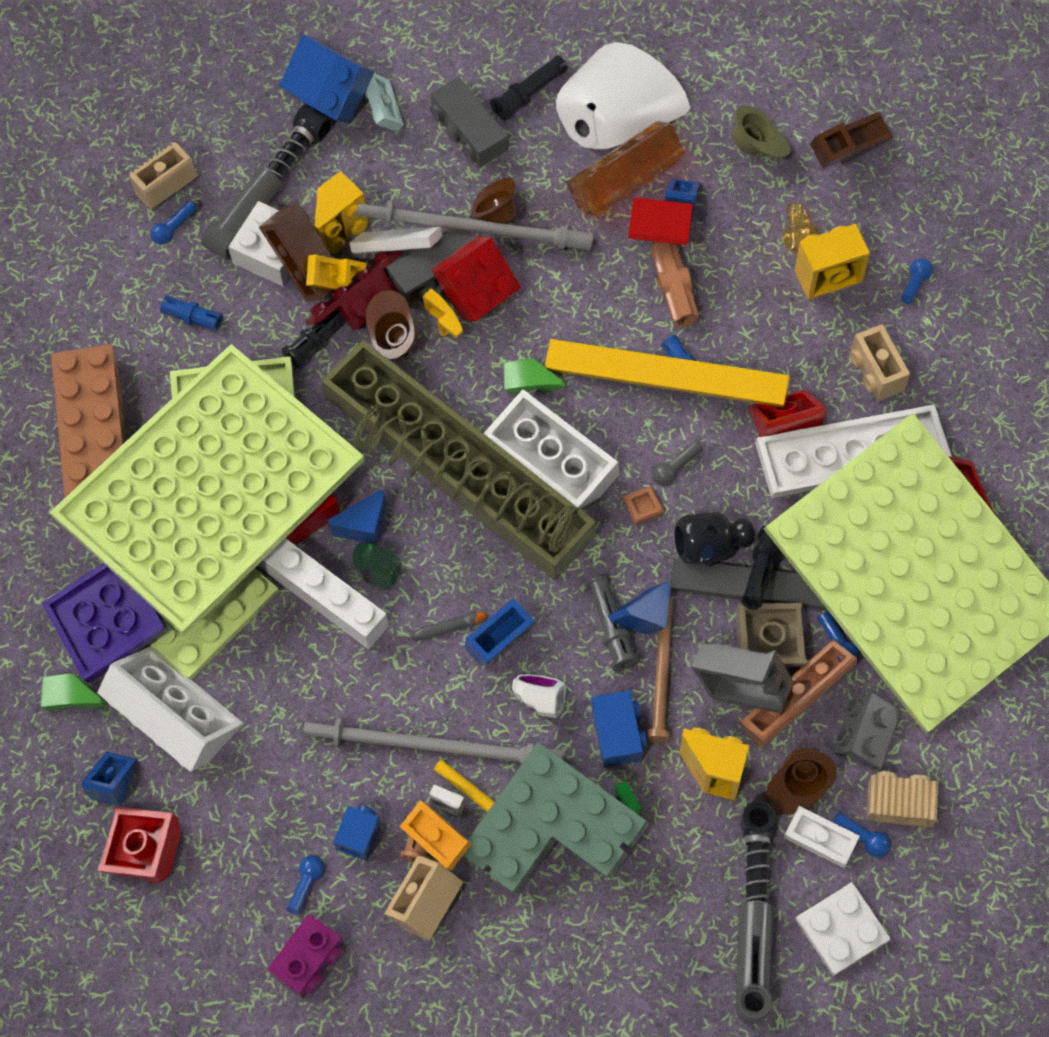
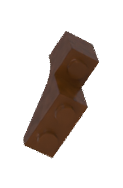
M877 112L850 124L844 125L842 122L817 135L810 143V146L824 170L838 162L843 164L891 140L893 136L886 126L881 113Z

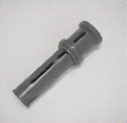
M606 576L592 578L589 580L588 586L605 631L603 643L604 646L609 648L613 660L611 663L612 670L621 671L635 667L640 662V659L633 652L630 643V631L619 624L611 622L608 615L617 610Z

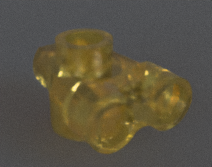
M792 203L787 206L789 230H784L783 239L785 247L789 248L793 254H797L799 242L810 235H818L815 224H809V211L804 210V205Z

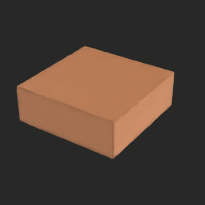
M652 486L623 496V502L635 526L664 515L662 506Z

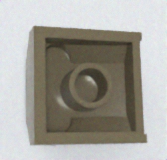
M802 603L762 604L761 608L758 607L757 610H751L744 607L743 604H738L736 609L737 648L764 654L776 650L785 667L807 666L802 626Z

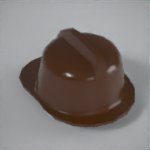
M503 178L485 187L476 196L470 217L482 221L508 224L517 215V207L513 197L515 181L511 178Z
M387 290L381 291L371 299L366 310V323L373 348L389 360L397 359L401 356H409V352L415 347L418 340V331L405 297L399 292Z
M816 747L794 750L786 757L783 766L773 776L767 786L766 797L768 803L776 813L781 815L795 814L799 806L809 810L836 780L837 769L835 763L828 755L821 753Z

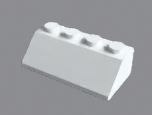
M522 390L483 433L579 509L600 498L620 475L618 461L525 390Z
M151 646L111 663L97 692L110 706L117 709L135 727L150 737L157 746L163 748L182 767L190 772L207 764L244 724L194 681L184 676Z

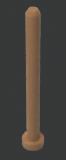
M671 595L669 598L666 628L658 631L652 729L647 730L646 740L649 742L667 743L670 732L665 730L673 612V599Z

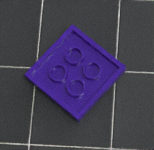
M104 563L42 602L46 613L82 679L87 683L108 671L111 663L134 654L169 631L160 614Z

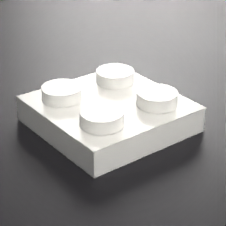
M852 882L795 918L833 977L890 941V937Z

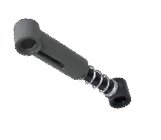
M308 104L302 105L294 117V129L291 131L290 139L283 142V148L276 151V157L268 161L267 168H259L221 218L218 221H212L207 226L202 236V246L230 260L231 255L228 246L257 202L259 201L266 205L271 202L282 187V176L287 170H291L290 166L294 161H298L299 154L302 151H306L305 146L315 141L321 142L332 127L333 119Z
M761 800L752 801L747 804L740 823L743 838H745L744 844L747 846V854L744 856V860L747 862V869L743 872L746 876V884L743 886V890L746 892V899L739 905L735 1009L738 1017L748 1024L762 1022L767 1017L772 1004L773 907L766 903V898L770 897L766 895V883L770 882L767 880V868L770 867L767 865V853L770 852V850H767V847L773 838L776 814L770 804ZM753 815H760L766 820L767 824L757 827L750 822L749 818ZM752 955H757L756 984H751ZM748 997L759 999L762 1003V1010L758 1012L749 1011L744 1005V1000Z

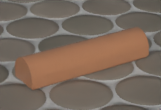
M833 639L807 662V666L801 667L791 676L794 683L781 714L755 708L740 721L744 732L759 747L764 748L857 665V658Z

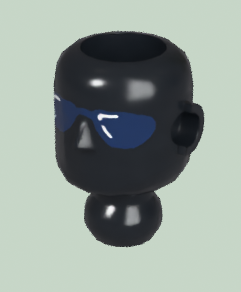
M708 512L682 516L675 525L674 538L677 553L684 563H702L712 567L713 562L728 560L734 545L739 548L751 546L754 543L755 533L753 524L748 519H738L730 524L724 514Z

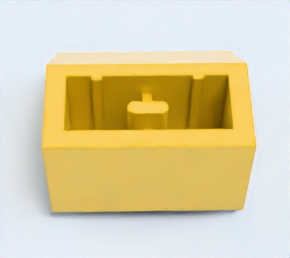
M341 171L318 188L315 230L323 237L329 253L333 254L339 252L343 248L345 241L353 235L358 236L364 232L369 223L368 217L356 215L358 203L365 204L364 193Z
M684 728L680 755L702 791L726 799L736 800L749 745L743 744L742 740L732 736H725L724 738L711 736L709 731L702 728H692L691 730Z

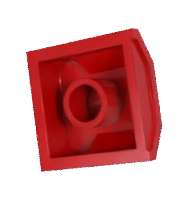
M115 807V815L97 871L144 879L152 884L162 882L171 872L180 840L179 818L173 813Z

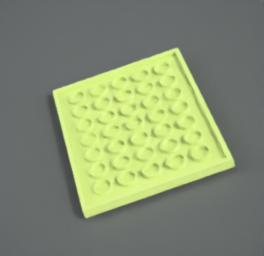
M231 344L51 510L50 513L58 523L185 636L337 489L365 459L363 454Z
M914 413L902 420L763 528L925 733L932 730L1049 635V581Z

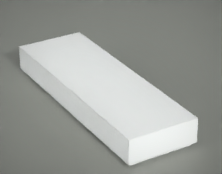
M441 226L362 232L350 242V247L354 253L431 248L443 235Z

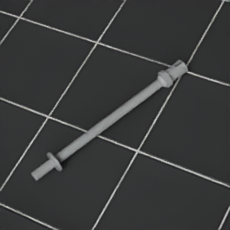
M392 200L387 201L386 207L359 203L357 205L356 215L385 219L384 227H389L391 220L553 242L557 249L561 250L568 247L590 251L593 241L592 232L568 230L567 226H560L555 230L395 209L393 208Z
M337 718L335 726L305 722L303 732L304 735L332 738L334 747H339L342 740L518 761L521 765L534 748L533 743H528L527 746H523L520 749L344 727L342 718ZM548 749L560 759H563V750Z

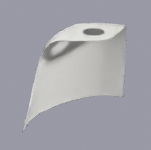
M619 42L606 44L601 47L564 84L556 99V110L568 135L582 147L591 149H609L624 144L684 116L690 109L685 91L669 70L648 53L633 45ZM594 103L596 105L595 111L590 110L587 104ZM578 120H584L588 124L590 130L587 137H581L577 133L575 124Z

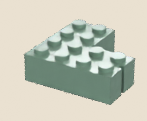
M537 742L468 840L472 845L465 852L464 856L482 870L489 872L490 876L506 888L519 894L558 840L605 876L612 879L629 855L620 848L623 842L634 848L650 823Z

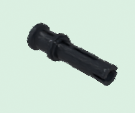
M556 55L521 83H513L508 86V91L500 97L495 96L490 100L492 110L503 121L509 119L513 111L520 106L525 107L528 104L529 98L567 71V64L561 66L565 60L561 56Z
M336 308L321 322L311 328L303 329L299 333L300 336L290 346L285 345L282 348L284 357H291L293 366L301 369L304 366V361L314 351L319 352L322 349L323 341L346 321L339 310Z
M767 525L762 526L759 530V543L752 552L754 565L741 600L743 606L751 610H757L758 607L761 608L772 567L779 563L781 557L780 549L763 529Z

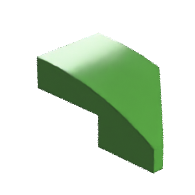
M534 358L504 363V383L507 393H520L522 390L529 391L533 389H538L540 392H551L566 388V384Z
M73 673L43 677L41 708L45 710H57L75 706L80 709H92L106 706V701L87 682Z

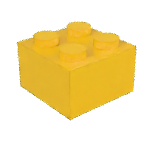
M856 224L847 227L838 226L831 232L821 235H810L803 239V241H800L794 271L807 299L809 300L862 283L870 252Z

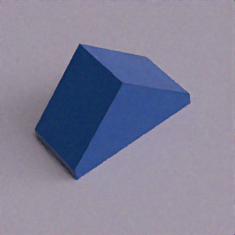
M671 178L665 192V201L693 204L691 221H693L700 182Z
M382 489L327 520L332 535L376 545L387 506Z
M666 581L646 589L608 615L610 621L642 634H651L665 629L671 589L669 582Z
M105 752L82 781V789L91 800L122 807L137 759Z

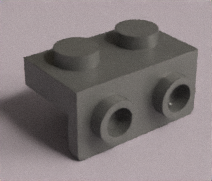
M873 693L853 696L846 706V716L842 727L836 734V744L833 753L837 756L849 755L869 768L881 769L901 710Z

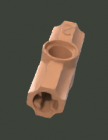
M656 242L650 246V253L657 272V285L662 288L663 292L661 298L666 300L673 326L680 328L690 326L699 320V314L692 296V282L687 267L682 265L676 244Z

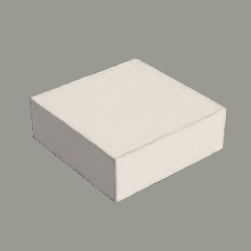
M435 784L433 785L429 793L431 805L453 815L461 816L465 807L464 797Z

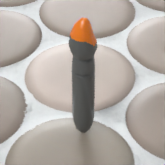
M470 612L464 617H457L419 628L411 634V638L413 640H426L465 627H473L485 620L487 615L483 612Z

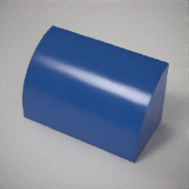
M513 598L465 639V650L478 663L486 666L534 625L535 621Z

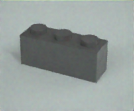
M460 77L430 93L432 104L430 111L437 122L443 121L446 125L447 134L452 141L458 140L460 142L462 151L470 162L474 160L479 167H482L509 151L507 134Z
M450 228L442 233L443 237L431 248L416 249L404 257H398L386 267L388 278L398 292L405 297L408 305L422 298L430 288L435 291L441 287L431 269L473 240L467 230Z

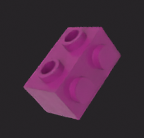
M308 914L267 970L272 977L303 999L307 993L312 995L320 987L323 981V977L320 975L328 964L333 967L339 961L344 952V949L341 948L344 942L341 936Z

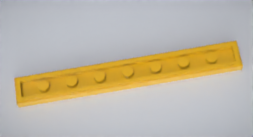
M550 339L545 367L549 371L783 408L785 407L790 376L555 339Z

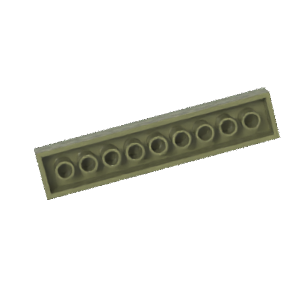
M364 340L321 381L325 398L358 424L370 407L379 404L385 410V423L399 415L404 417L406 434L420 426L425 428L427 433L426 447L436 439H446L448 444L447 458L457 450H467L469 454L468 470L477 462L482 460L488 461L491 468L489 482L499 473L510 472L512 478L510 494L520 485L527 482L531 483L533 488L531 507L537 500L547 494H552L555 500L553 518L563 508L570 505L575 506ZM379 408L371 415L364 427L369 433L376 422ZM397 418L390 422L383 430L380 442L392 451L395 450L402 440L403 421ZM418 429L410 434L404 441L399 457L410 466L414 465L422 453L424 446L423 430ZM437 441L425 452L420 467L417 470L430 482H432L443 464L445 456L444 441ZM459 452L452 457L445 465L444 471L436 485L450 498H452L454 490L465 472L467 463L465 452ZM479 464L466 477L460 493L453 500L555 581L596 537V521L578 508L576 522L563 546L555 553L549 551L551 536L565 511L553 523L544 541L539 545V539L546 529L552 509V498L546 497L533 509L527 517L520 533H517V528L526 514L530 500L531 489L530 486L526 485L515 493L507 503L499 521L495 522L496 515L504 504L508 492L509 476L507 474L501 475L492 483L486 491L479 508L474 511V505L484 490L488 474L487 464ZM571 515L569 516L562 530L560 531L556 543L559 541L562 534L564 533L568 525V522L571 518Z

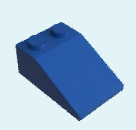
M302 34L279 86L325 115L337 121L350 124L374 75V71Z

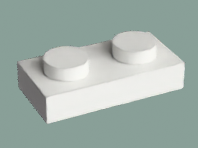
M800 806L784 835L785 839L842 868H845L860 837Z

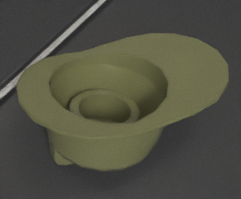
M742 105L737 108L735 112L736 124L732 130V138L740 150L753 157H760L765 154L773 158H785L789 155V142L762 111L750 105Z

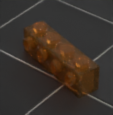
M656 121L565 183L579 210L582 213L597 216L606 212L609 209L608 205L614 201L628 197L632 193L631 190L636 186L652 181L655 178L654 174L660 170L674 166L677 163V159L684 155L685 152L672 124Z

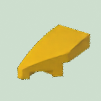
M316 254L308 255L306 285L330 290L348 286L352 282L351 279L359 271H363L366 268L367 263L351 259L339 260Z
M430 288L423 296L425 310L438 319V330L441 336H446L450 333L454 338H458L463 329L457 316L447 302Z

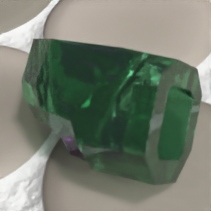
M359 543L352 552L353 565L362 573L363 581L389 592L401 572L402 560L392 552L373 544Z

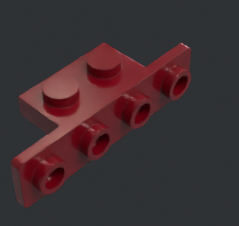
M401 250L379 252L373 258L375 263L369 268L366 265L363 271H359L353 277L354 280L348 286L333 290L331 292L333 297L325 303L323 300L309 310L312 315L305 320L306 324L309 326L321 322L337 308L352 330L359 329L366 323L367 306L375 295L387 290L398 292L383 269L403 254Z

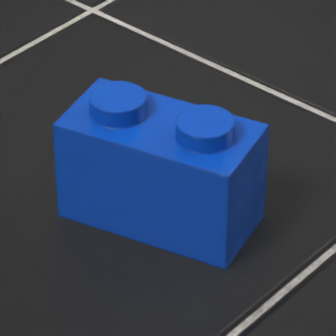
M630 690L592 697L591 707L603 768L642 761V751L647 750L645 732H638L636 720L641 719L638 700L632 701Z

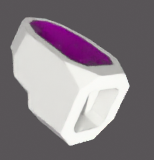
M529 674L518 675L513 680L512 690L515 697L523 701L532 711H536L540 716L557 718L561 715L565 704V683L555 678Z

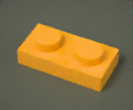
M421 800L400 825L409 836L449 870L454 868L472 845L459 831L426 802Z

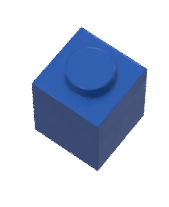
M358 805L357 809L348 806L333 842L335 849L367 861L381 827L376 811L362 805Z

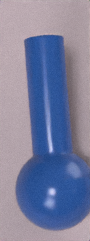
M189 200L166 223L154 225L150 232L152 241L160 245L170 242L174 236V231L198 208Z
M916 259L910 265L909 271L912 276L901 296V300L906 304L912 303L922 281L929 279L933 274V265L927 259Z
M828 611L819 615L817 619L830 640L834 639L854 655L858 663L861 654L856 645L846 641Z
M839 811L832 822L859 835L858 840L864 843L868 854L880 858L889 853L891 841L885 833L880 831L870 832Z
M310 855L303 858L300 862L299 873L301 878L287 907V911L291 914L298 915L313 882L319 880L324 875L325 864L320 857Z

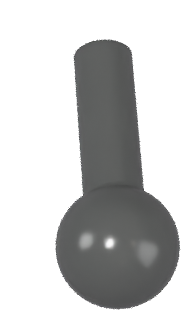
M694 440L669 463L657 464L652 470L653 481L660 486L672 484L676 479V472L702 451L703 448Z

